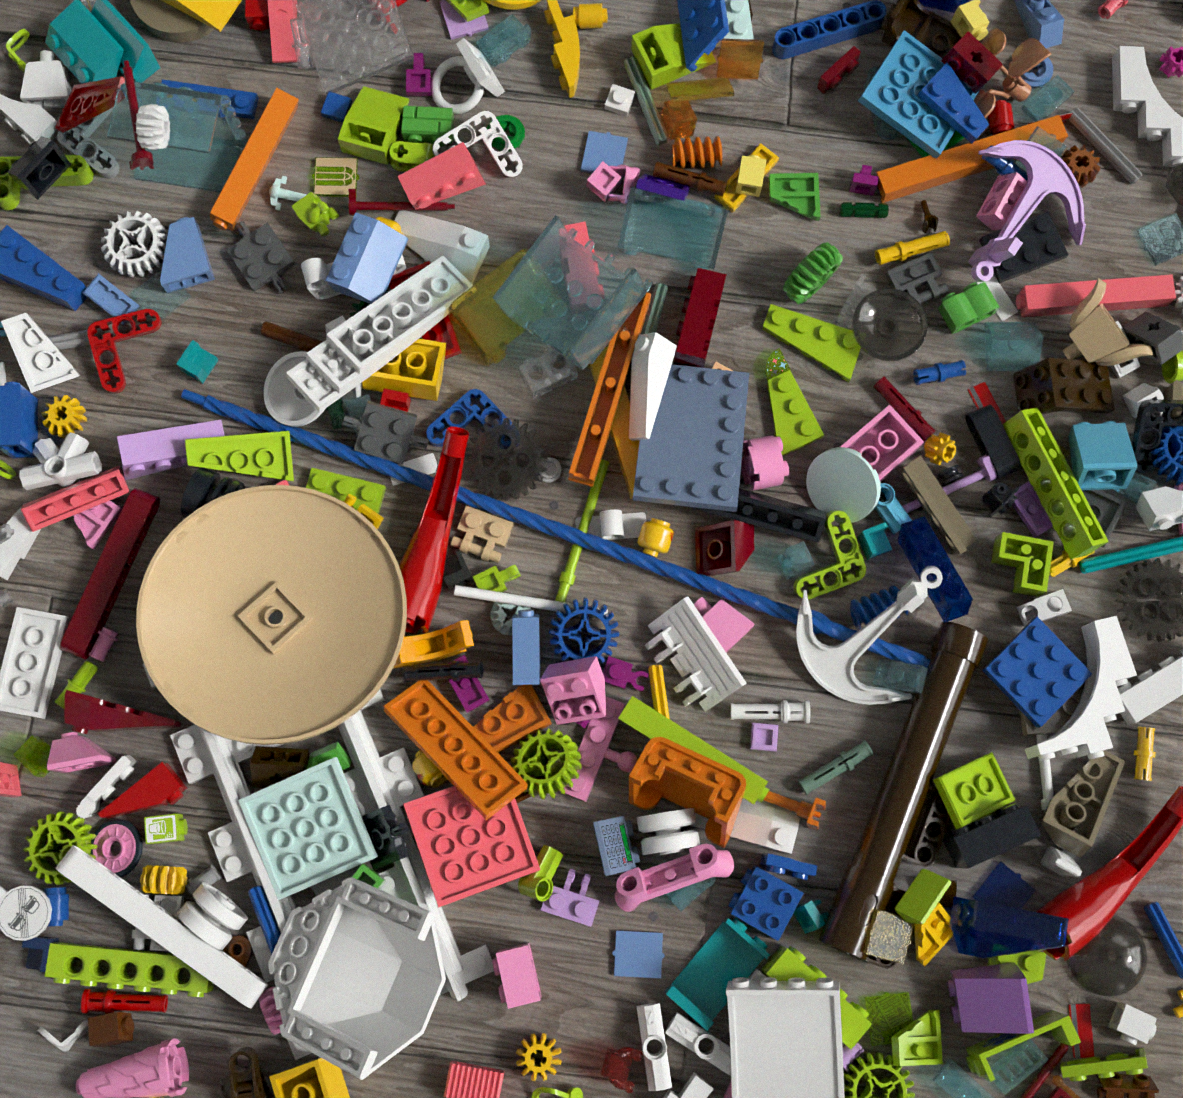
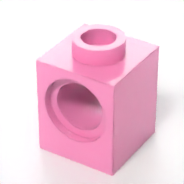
M602 161L587 179L586 187L606 202L609 198L608 194H612L621 184L622 177Z

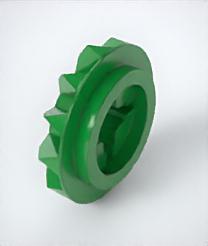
M512 115L497 116L496 119L504 132L509 127L511 136L507 137L514 149L520 148L521 143L525 140V128L522 122ZM495 137L491 142V146L502 151L505 148V141L500 137Z

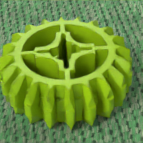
M548 728L545 734L540 730L537 731V736L535 737L528 734L527 742L520 740L521 749H514L516 757L511 758L512 768L528 784L527 789L523 792H528L533 798L539 794L540 798L544 800L547 794H550L551 798L555 799V792L557 791L565 795L564 787L566 785L573 788L571 779H579L577 770H581L582 765L580 763L581 754L570 736H563L559 730L553 733ZM548 749H557V750H560V751H562V752H561V753H558V751L550 752V751H548ZM546 757L548 759V764L546 765L547 771L544 768V764L546 763ZM530 775H534L535 777L544 776L545 779H534L530 777Z
M60 811L56 815L53 813L48 814L46 819L40 818L37 820L39 827L32 826L29 828L33 836L24 838L27 842H30L29 847H24L23 850L29 852L30 856L26 857L24 861L32 862L28 870L30 872L37 871L35 878H45V883L47 884L55 882L56 885H63L65 881L66 883H72L70 879L53 868L46 858L52 857L55 864H59L73 845L94 859L96 858L94 854H90L91 849H97L98 847L96 844H91V840L95 839L96 835L88 834L92 826L90 824L84 825L85 819L76 818L75 813H68L66 815L65 812ZM61 826L71 830L75 838L69 839L66 832L62 831ZM60 844H68L63 846V849L59 850L60 852H53L58 850V847L61 846Z
M877 1052L874 1061L872 1054L866 1053L867 1062L865 1063L858 1056L856 1062L859 1066L857 1068L852 1064L848 1066L853 1071L851 1076L844 1073V1079L849 1081L848 1084H844V1091H848V1093L844 1094L845 1098H857V1085L862 1076L865 1079L866 1087L859 1093L860 1096L858 1098H879L872 1094V1091H874L872 1082L881 1088L883 1087V1090H880L882 1092L881 1098H889V1094L895 1089L896 1084L898 1086L897 1098L915 1097V1093L907 1091V1088L914 1086L912 1080H905L910 1075V1072L908 1070L900 1071L902 1066H893L891 1055H888L884 1060L883 1054ZM876 1068L886 1069L893 1076L878 1080L870 1070Z

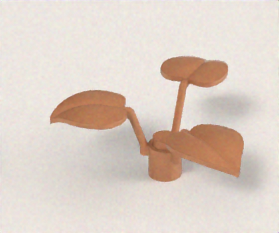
M995 28L989 31L988 35L980 40V43L996 57L1006 46V35L1000 29ZM1030 38L1022 42L1012 54L1009 69L1007 70L1002 65L1000 70L1007 76L1002 83L1004 92L993 89L985 92L980 89L974 102L985 119L994 109L996 102L994 95L1003 96L1005 99H1009L1011 96L1017 102L1024 101L1030 95L1031 86L1021 76L1051 55V52L1039 40Z

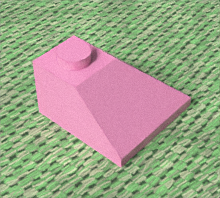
M77 732L62 734L61 739L52 740L47 769L49 771L69 773L116 764L117 761L114 756L87 737L79 736Z

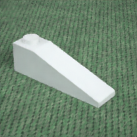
M399 210L394 221L400 224L401 233L408 238L406 246L418 253L425 262L430 261L432 263L441 256H444L473 284L490 247L488 235L459 224L406 210Z

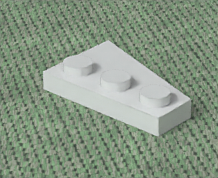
M28 313L1 321L31 393L81 376Z

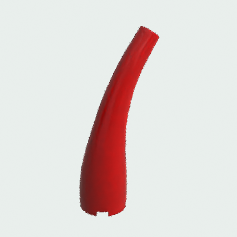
M448 427L446 429L442 451L423 513L399 563L407 598L405 633L417 635L419 629L423 630L424 634L428 633L441 593L448 541L469 432L460 427Z
M1178 786L1146 828L1116 857L1081 881L1062 891L1029 916V931L1035 929L1040 939L1036 944L1045 954L1054 960L1062 957L1066 961L1095 938L1107 925L1183 826L1182 786Z

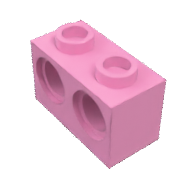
M1017 172L1003 176L999 175L976 217L992 231L1001 230L1025 189L1027 181Z

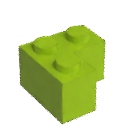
M1002 532L994 540L991 563L1016 567L1013 592L1039 597L1047 592L1054 542Z

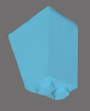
M1107 421L1102 424L1081 422L1072 425L1068 436L1072 472L1081 490L1127 489L1137 469V461L1125 423Z

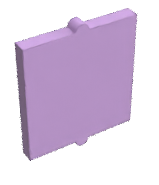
M446 0L439 1L451 40L467 35L471 37L474 33L489 30L485 15L467 22Z

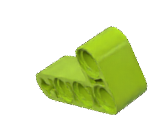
M65 155L71 165L51 187L87 185L93 180V170L82 156ZM22 156L0 157V207L4 210H13L18 206L21 186L13 180L8 172L4 175L2 174L4 171L10 170L12 164ZM8 193L4 198H1L3 194Z

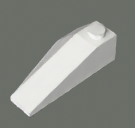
M656 332L639 335L632 356L629 439L632 441L650 438L677 345Z
M742 799L730 838L781 853L792 854L800 817L796 815V812L766 801L762 803L756 801L752 805L745 799ZM695 813L696 822L690 826L705 830L709 819Z

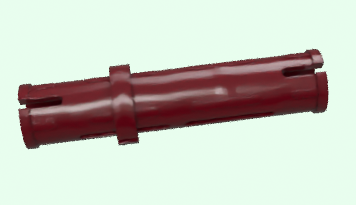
M885 376L876 382L873 388L882 395L924 442L936 432L921 416L922 412L919 409L916 410Z

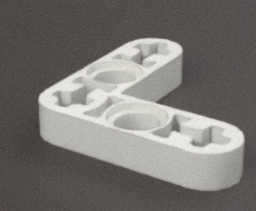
M489 111L478 113L438 138L433 144V153L437 156L439 155L437 151L440 148L439 142H443V144L449 143L452 140L448 136L453 134L457 145L462 143L458 139V132L460 129L466 128L472 134L471 140L464 143L466 147L482 139L505 176L515 177L522 170L523 164L494 114ZM481 116L485 118L490 117L492 122H490L489 126L491 128L487 130L486 127H482L478 130L481 135L477 137L475 130L469 123L473 121L474 126L481 123ZM495 137H500L505 141V148L500 152L495 151L491 146V142ZM509 149L512 154L507 155L511 162L516 161L518 164L515 166L516 171L514 173L511 170H505L507 166L505 158L501 161L498 159V156L505 154Z

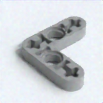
M113 108L92 118L91 123L86 126L78 125L64 133L59 131L57 134V139L61 146L72 155L82 156L84 149L88 147L94 148L95 151L91 157H82L93 171L107 179L113 178L118 174L119 164L113 155L89 137L112 112ZM66 137H74L78 145L76 146L72 141L66 140ZM101 158L108 165L111 164V168H103L99 159Z

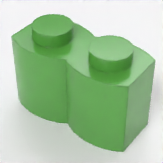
M976 282L971 283L963 289L964 292L957 295L953 292L942 299L938 310L952 334L989 318L1000 308L985 282L980 284Z

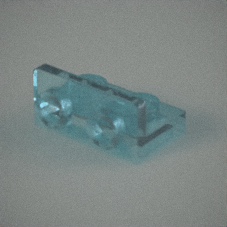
M512 14L476 42V47L496 67L499 63L506 62L517 49L524 48L530 42L531 27L528 24L523 26Z

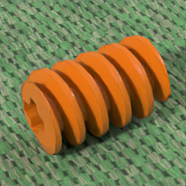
M706 136L703 144L700 137H695L693 144L690 137L685 138L684 144H682L680 137H676L674 144H672V166L676 167L677 162H680L682 169H684L687 161H689L691 168H694L696 161H699L701 168H704L706 161H709L711 168H714L715 162L719 161L720 167H722V143L719 136H715L713 143L710 137Z

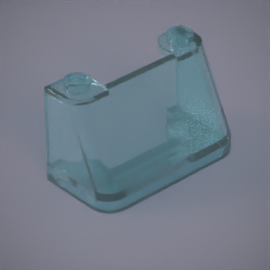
M633 186L629 193L618 247L623 248L622 252L629 255L637 256V252L644 251L691 262V264L695 265V270L697 268L715 269L729 208L689 198L682 201Z

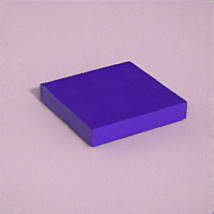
M643 174L638 179L636 185L638 189L682 201L686 199L690 190L689 186L653 177L649 174Z

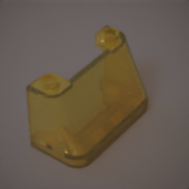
M522 249L455 299L448 310L452 324L486 365L490 366L493 362L497 364L502 361L506 356L507 345L544 316L547 319L551 317L553 319L558 318L565 310V302L527 249Z

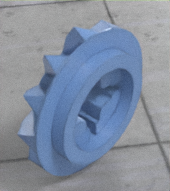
M1047 57L1033 68L1039 69L1036 75L1033 72H1026L1021 77L1031 86V89L1038 86L1041 88L1050 81L1053 75V64Z

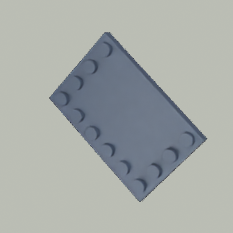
M671 365L650 438L640 440L633 492L634 501L737 511L749 373Z

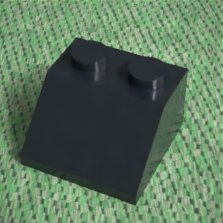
M41 136L29 146L28 151L20 159L12 164L8 174L18 185L38 200L70 167L71 163L53 140Z

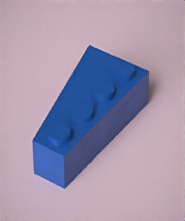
M8 225L0 232V279L9 284L24 288L30 293L45 297L47 300L73 311H76L88 298L83 294L87 287L82 281Z

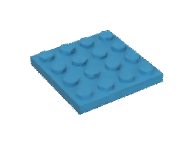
M904 30L863 91L858 102L937 159L946 147L955 129L917 95L945 64L941 61V57ZM959 78V80L961 81V83L963 84V86L965 87V89L967 90V92L969 93V95L971 96V98H972L973 101H974V99H975V97L977 96L978 92L975 94V93Z

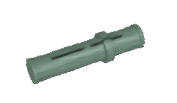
M864 740L849 751L840 752L839 757L803 779L798 780V783L803 792L808 795L846 770L852 771L855 769L854 766L872 756L873 751Z

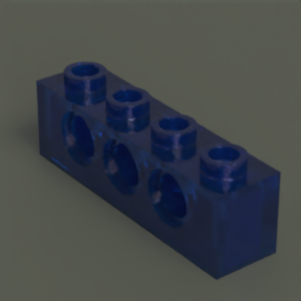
M925 516L901 524L897 541L919 580H921L922 570L927 566H935L942 573V583L936 588H927V594L943 622L945 623L968 615L973 598ZM930 573L927 575L926 579L929 581H934L936 579V575L934 573Z

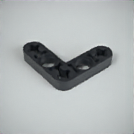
M1150 399L1142 402L1139 406L1132 440V448L1137 461L1136 471L1139 473H1148L1153 470L1154 466L1152 463L1158 454H1153L1152 450L1159 448L1163 425L1183 426V400ZM1153 407L1158 412H1163V416L1160 413H1152L1149 417L1147 412L1151 411ZM1175 407H1181V415L1176 419H1171V411ZM1146 431H1152V439L1149 442L1143 443L1141 441L1142 434ZM1145 456L1147 458V461H1144L1142 465H1140L1138 461L1143 460Z

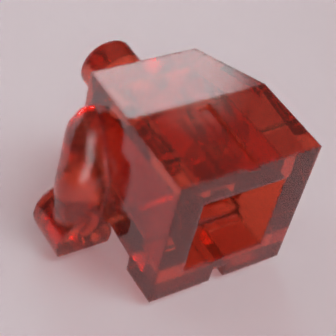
M607 1046L600 1075L608 1077L609 1082L615 1088L632 1093V1087L635 1085L632 1081H627L630 1071L628 1066L631 1067L632 1059L638 1062L641 1061L640 1055H643V1052L640 1049L630 1047L615 1049Z

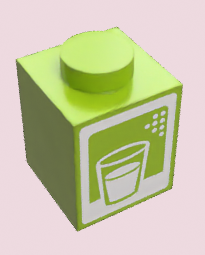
M183 814L144 817L146 844L154 845L184 841V835H187L188 826L186 819H183Z

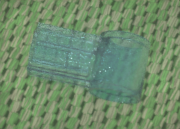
M711 877L705 884L697 882L669 892L666 895L682 912L700 894L714 884L716 877Z

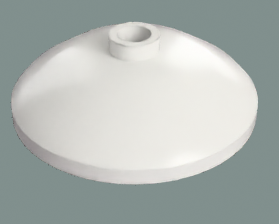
M303 351L293 352L279 359L269 371L264 384V402L268 412L278 422L292 427L307 425L323 413V411L319 413L286 378V372L306 359L307 352Z

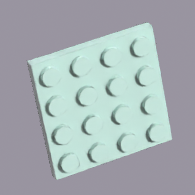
M337 757L238 800L278 900L378 857Z

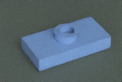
M99 273L83 291V294L113 317L135 312L140 307ZM122 321L120 323L125 325L127 321Z

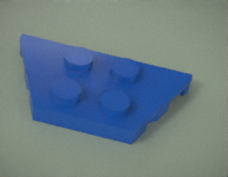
M677 0L686 68L691 72L697 69L695 63L704 53L709 55L716 44L729 32L725 0Z

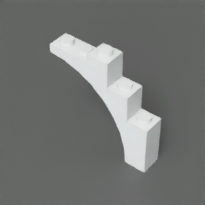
M1119 46L1112 57L1113 111H1122L1123 113L1137 112L1138 138L1147 139L1148 141L1162 139L1163 166L1183 169V117L1168 105L1154 85L1146 65L1144 47Z
M1117 616L1096 620L1081 627L1086 645L1087 668L1092 675L1085 681L1080 702L1071 718L1056 734L1040 744L1026 748L1025 752L1028 759L1038 757L1041 762L1055 758L1054 753L1061 751L1063 756L1076 753L1077 758L1088 756V759L1092 760L1105 756L1103 751L1113 748L1105 723L1117 720L1116 714L1125 711L1117 687L1127 684V679L1137 676Z

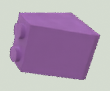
M1015 962L950 971L951 980H947L950 997L954 996L955 1006L951 1007L954 1024L958 1023L962 1032L1034 1033L1027 980Z

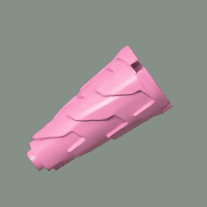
M178 1039L161 1041L160 1044L147 1047L141 1052L87 1069V1072H83L80 1078L77 1079L76 1091L84 1098H153L182 1095L187 1087H181L182 1082L189 1081V1064L184 1047H176L180 1042Z

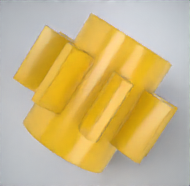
M941 432L938 436L932 435L926 440L924 445L925 457L930 458L931 463L939 466L942 461L948 463L956 453L955 441L950 439V435Z

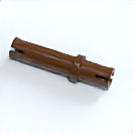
M659 161L656 162L653 171V177L695 188L700 193L706 191L723 197L727 187V181L708 177L707 173L702 172L698 174L663 164Z

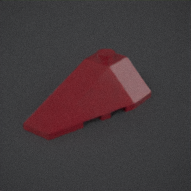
M70 690L65 692L64 723L73 725L72 731L87 735L89 730L107 732L177 728L181 726V722L170 718L135 710L124 705L110 703Z

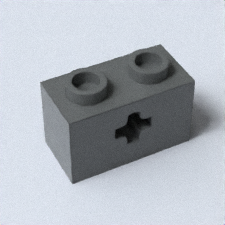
M1147 311L1123 327L1130 345H1150L1153 355L1146 357L1160 364L1165 363L1183 350L1182 329L1178 325H1173Z

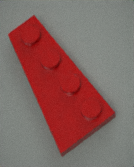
M120 76L74 85L55 128L64 133L122 103L127 97L124 77Z
M427 261L393 275L389 287L391 290L431 264V262ZM449 314L422 335L424 340L446 343L445 359L462 353Z

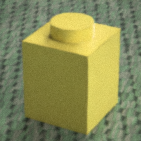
M756 155L742 156L735 193L760 197L767 159H761Z

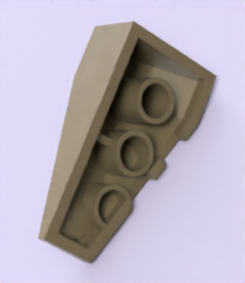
M1103 751L1105 756L1089 760L1049 801L1041 824L1055 845L1079 858L1091 849L1125 763L1124 760L1107 751Z

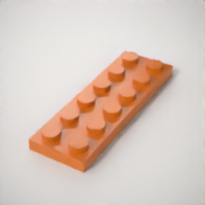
M428 680L416 682L384 705V712L485 820H488L527 789L528 784Z

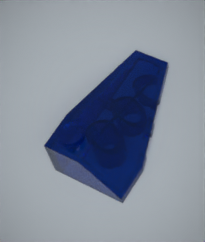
M954 897L950 926L960 954L987 959L994 956L1065 947L1069 919Z

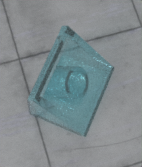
M985 322L987 371H1019L1039 362L1044 337L1036 323Z

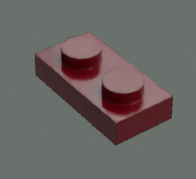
M853 46L820 76L817 89L823 94L830 88L834 90L841 83L842 77L846 73L850 75L856 70L859 65L858 59L861 51Z

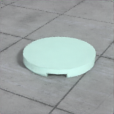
M836 447L826 450L813 460L807 472L806 484L809 497L818 510L825 511L826 515L831 510L843 511L849 516L851 523L865 518L874 509L880 498V480L876 469L873 470L868 461L861 456V453L850 448ZM836 515L834 516V518H835L834 521H836V522H842V521H843L842 518H839V517H837Z

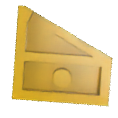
M939 902L923 925L914 923L916 960L925 967L959 930Z

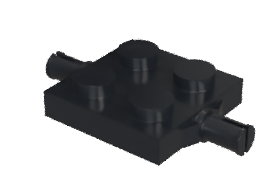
M390 805L361 816L378 856L370 860L373 870L409 856L406 842L401 836L408 833L409 827L402 829L408 826L404 822L397 825L396 815L392 812Z

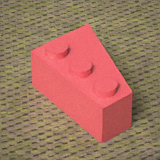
M464 142L398 176L410 203L416 210L486 185Z

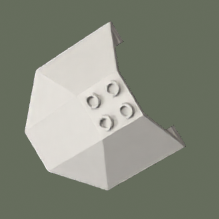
M353 877L342 881V885L336 889H328L312 899V903L307 906L292 910L268 962L269 972L274 975L276 987L273 988L276 1010H279L281 1013L282 1024L279 1027L282 1037L362 1080L424 1034L446 980L433 913Z

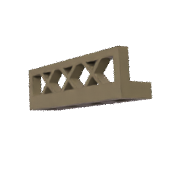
M921 455L898 469V472L953 555L962 554L967 550L968 546L977 541Z

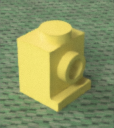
M973 0L958 6L950 21L961 38L968 31L978 41L987 36L988 30L986 28L990 22L986 14L979 7L980 0Z

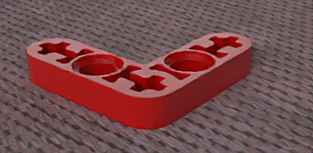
M143 309L94 322L88 327L87 336L103 388L113 394L120 393L126 386V379L116 342L158 331L162 321L155 310ZM147 315L156 318L152 322L153 326L149 327L146 323L140 324L141 330L138 331L137 325L133 318H137L138 322L146 321ZM122 321H129L131 323V331L127 334H122L118 331V325ZM110 324H112V329L116 334L113 337L110 332L105 333L101 340L94 336L97 333V328H101L103 331L111 330ZM105 351L113 353L114 359L110 364H102L100 361V355ZM117 366V370H112L114 377L120 379V381L116 383L117 387L113 388V386L107 385V382L111 381L109 372L103 373V370H111Z

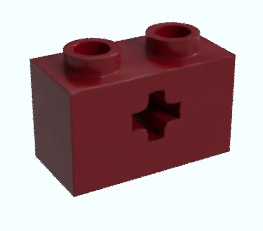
M969 31L941 60L944 64L946 62L949 63L957 77L975 94L1003 65Z

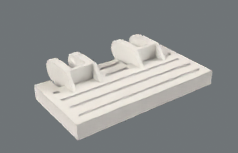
M689 597L683 598L648 625L653 634L661 630L663 632L645 644L647 650L655 648L661 641H664L668 647L656 655L654 658L655 662L659 663L677 651L678 654L670 660L683 678L692 673L691 676L673 688L676 693L682 692L692 683L697 692L689 695L683 701L685 707L706 694L707 697L699 702L706 712L747 684Z

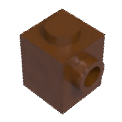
M113 1012L88 1018L89 1046L108 1047L133 1041L134 1021L132 1013Z

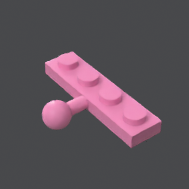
M605 696V717L590 720L578 749L581 754L580 763L582 765V769L577 770L579 779H571L573 788L567 785L564 787L565 794L587 802L604 758L617 763L619 769L623 772H631L638 760L637 756L630 751L619 753L609 749L620 721L618 717L626 705Z

